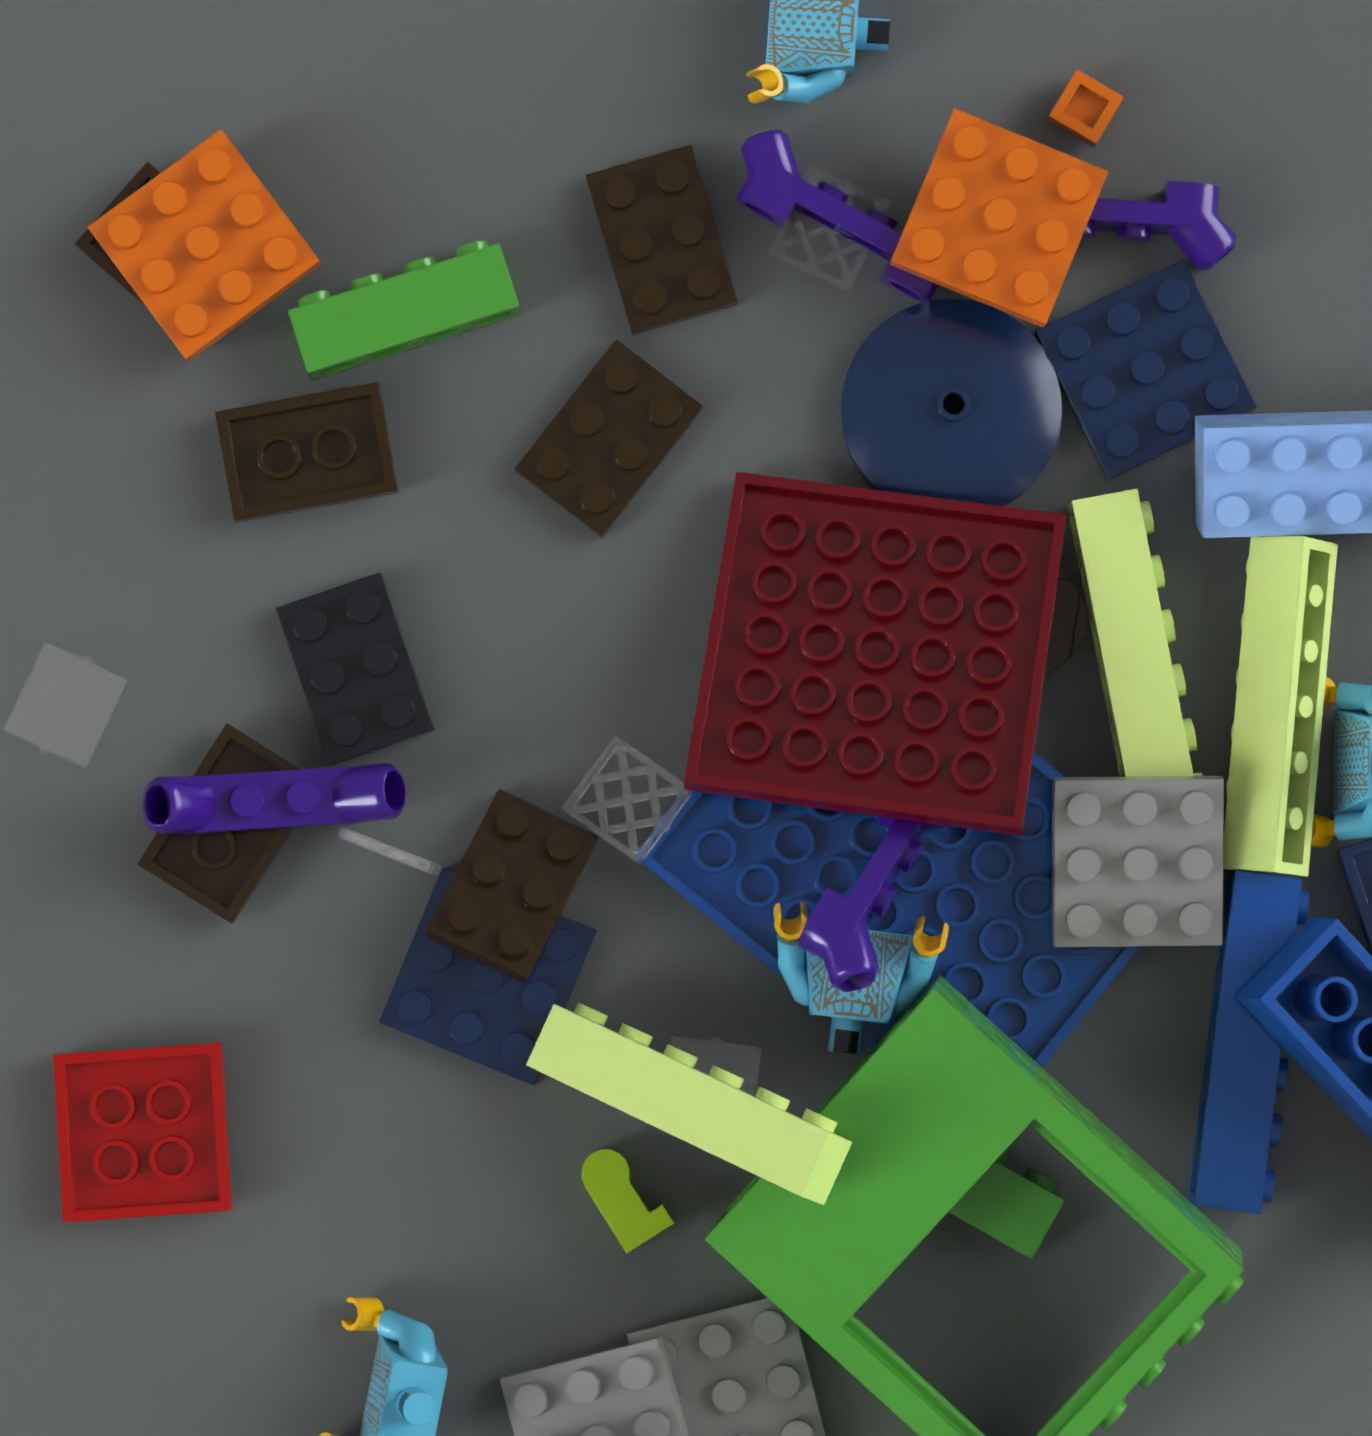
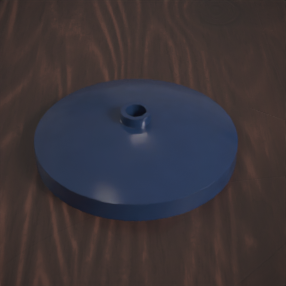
M963 299L932 300L930 304L926 302L919 303L896 313L880 324L867 337L855 354L846 375L841 397V425L845 444L857 470L874 490L997 506L1010 504L1021 496L1039 477L1055 449L1062 420V399L1058 378L1045 349L1036 337L1025 326L1005 312L983 303ZM954 396L956 402H963V411L956 415L947 413L943 408L945 398Z

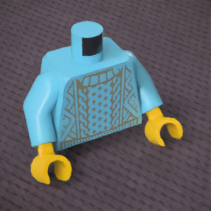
M770 0L766 64L746 72V77H756L760 80L763 90H756L748 94L749 101L756 104L773 98L778 101L808 104L839 88L845 78L853 76L855 50L888 52L890 19L858 17L859 0Z
M1326 677L1323 709L1331 707L1333 703L1338 708L1334 710L1333 815L1335 817L1334 820H1331L1326 816L1314 814L1311 847H1327L1332 842L1334 836L1339 841L1372 837V685L1341 682L1336 687L1334 682Z
M800 902V915L790 920L781 916L780 903H777L774 906L773 915L775 930L778 933V968L794 1001L800 1005L807 1006L808 1014L831 1017L828 1051L861 1055L865 1021L889 1024L891 1016L905 1014L928 986L938 954L946 947L949 925L944 923L941 934L928 936L922 931L925 922L924 916L917 919L913 935L868 930L880 970L874 982L866 988L852 992H843L832 987L824 959L798 946L801 933L808 920L806 904Z
M347 1298V1302L353 1303L356 1306L358 1315L357 1319H342V1326L349 1331L377 1330L379 1335L359 1436H435L448 1367L435 1345L433 1331L426 1324L388 1309L384 1311V1306L378 1298ZM324 1432V1433H321L319 1436H343V1435H338V1434H333V1433Z

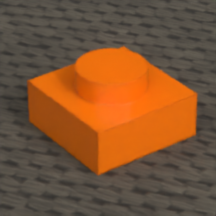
M1076 69L1047 121L1095 148L1123 101L1124 96Z

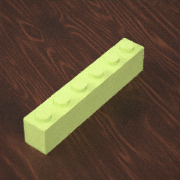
M1138 488L1072 500L1067 506L1119 777L1203 776L1201 772L1193 774L1189 752L1197 750L1196 734L1192 719L1182 718L1178 698L1186 696V683L1181 664L1172 665L1168 643L1176 641L1173 617L1170 609L1161 610L1157 588L1165 587L1163 566L1159 555H1150L1147 534L1154 533V520L1148 500L1140 502Z
M1306 536L1250 537L1249 557L1246 563L1245 603L1241 618L1240 658L1236 673L1235 713L1231 728L1230 769L1226 783L1227 802L1223 833V869L1270 875L1308 877L1338 544Z
M578 1002L574 1012L553 1004L527 1061V1066L796 1195L822 1205L825 1204L852 1144V1141L833 1133L838 1122L807 1108L802 1118L787 1112L790 1100L760 1086L755 1096L742 1091L740 1087L744 1081L743 1078L715 1065L712 1066L709 1075L697 1070L694 1066L698 1057L667 1044L663 1053L652 1049L649 1045L653 1036L622 1023L618 1032L607 1028L604 1025L608 1016Z

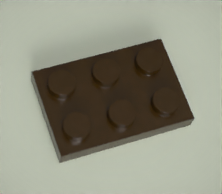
M692 144L586 175L632 335L738 305Z
M616 339L515 467V472L591 531L603 538L701 413L703 405Z
M379 382L215 412L233 517L236 523L399 493Z
M226 723L193 776L301 769ZM294 827L194 835L157 833L137 865L229 923L234 924Z
M498 789L426 929L425 937L526 985L597 844L599 836Z

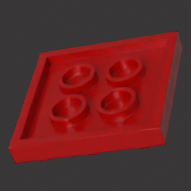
M223 1042L53 1054L63 1223L233 1210Z

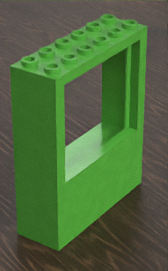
M941 975L933 981L908 1011L901 1016L815 1110L816 1113L838 1122L833 1133L852 1141L825 1204L822 1205L803 1198L756 1175L719 1215L704 1239L919 1436L986 1435L856 1318L854 1314L1029 1124L1190 1270L1035 1436H1089L1098 1425L1104 1430L1109 1428L1126 1409L1127 1403L1123 1399L1136 1384H1139L1144 1389L1152 1383L1166 1365V1362L1162 1360L1165 1353L1176 1342L1181 1347L1187 1345L1205 1324V1321L1200 1317L1214 1301L1221 1306L1224 1305L1244 1282L1240 1277L1244 1270L1242 1248Z

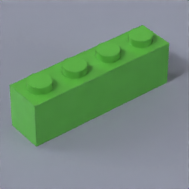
M487 240L471 242L455 250L457 257L438 263H436L434 257L421 258L404 265V273L383 280L382 274H371L350 283L352 290L330 296L329 290H322L299 298L297 300L299 307L289 309L288 313L307 373L311 380L315 381L522 315L500 243L488 246Z
M1002 1153L952 1207L949 1213L1028 1258L1033 1259L1065 1200L1053 1194L1058 1183L1028 1167L1024 1176L1019 1175L1004 1166L1009 1156Z

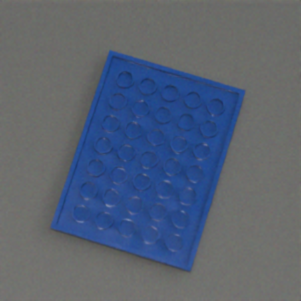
M1034 752L1022 836L951 826L924 832L919 839L920 842L924 843V846L915 866L910 873H906L903 870L899 872L892 884L897 888V892L888 911L882 918L874 915L867 926V930L913 935L917 919L924 916L925 922L922 931L928 936H937L942 933L944 923H947L949 925L946 947L938 954L929 984L925 990L941 975L1043 1068L1141 946H1053L1052 782L1053 777L1064 776ZM691 791L636 859L783 978L778 968V933L774 926V906L780 903L781 916L791 920L800 915V902L806 904L809 918L826 888L847 898L889 828L878 823V816ZM902 1015L891 1016L889 1024L865 1021L862 1044L871 1050Z

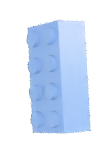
M1372 410L1195 416V526L1202 537L1225 538L1372 533Z

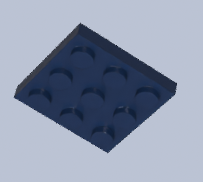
M1184 259L1073 312L1044 328H1040L1034 333L1055 369L1059 386L1106 481L1195 439V416L1247 414L1257 408L1246 382Z
M442 867L379 1023L534 1086L540 1072L527 1066V1061L553 1004L566 1009L597 930L560 916L526 985L425 937L426 929L455 875V872Z

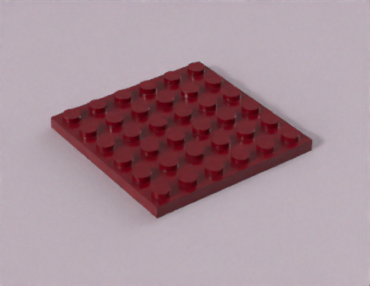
M736 472L684 777V789L1022 836L1067 515Z

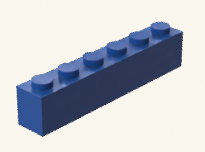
M1240 870L1228 871L1223 909L1222 946H1219L1188 1191V1200L1195 1206L1261 1214L1262 1202L1270 1203L1272 1200L1275 1171L1267 1169L1269 1146L1277 1147L1280 1140L1282 1116L1281 1114L1274 1113L1276 1091L1284 1092L1286 1088L1289 1062L1288 1058L1280 1057L1282 1046L1236 996L1295 936L1297 924L1305 925L1309 907V893L1301 891L1302 879Z

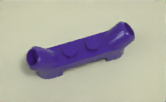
M774 129L756 134L745 140L741 147V152L748 177L735 198L738 203L780 228H783L792 209L889 261L879 281L914 300L930 304L939 286L938 284L890 265L902 233L894 230L898 224L894 219L873 208H868L866 213L859 211L846 203L849 198L846 193L826 182L820 181L818 186L815 187L802 180L787 133Z
M1168 181L1161 193V202L1098 198L1081 238L1096 237V231L1118 232V239L1128 242L1150 241L1151 234L1168 235L1199 270H1210L1236 246V235L1218 216L1219 187L1204 183Z
M389 763L187 777L164 776L154 778L147 784L143 794L142 808L146 823L150 829L157 833L194 835L304 826L352 825L361 822L397 818L402 813L405 805L406 787L400 771Z
M879 817L878 823L889 828L849 896L846 898L826 888L805 924L798 946L824 959L832 987L843 992H852L866 988L874 982L880 968L867 926L874 915L882 918L888 911L897 892V888L892 884L899 872L903 870L906 873H910L915 866L924 846V843L919 841L922 834L948 826Z

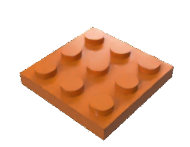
M954 108L890 265L1044 328L1109 171Z
M222 129L87 227L188 363L322 265L310 246Z

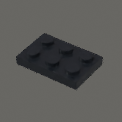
M381 572L276 608L329 766L435 731Z

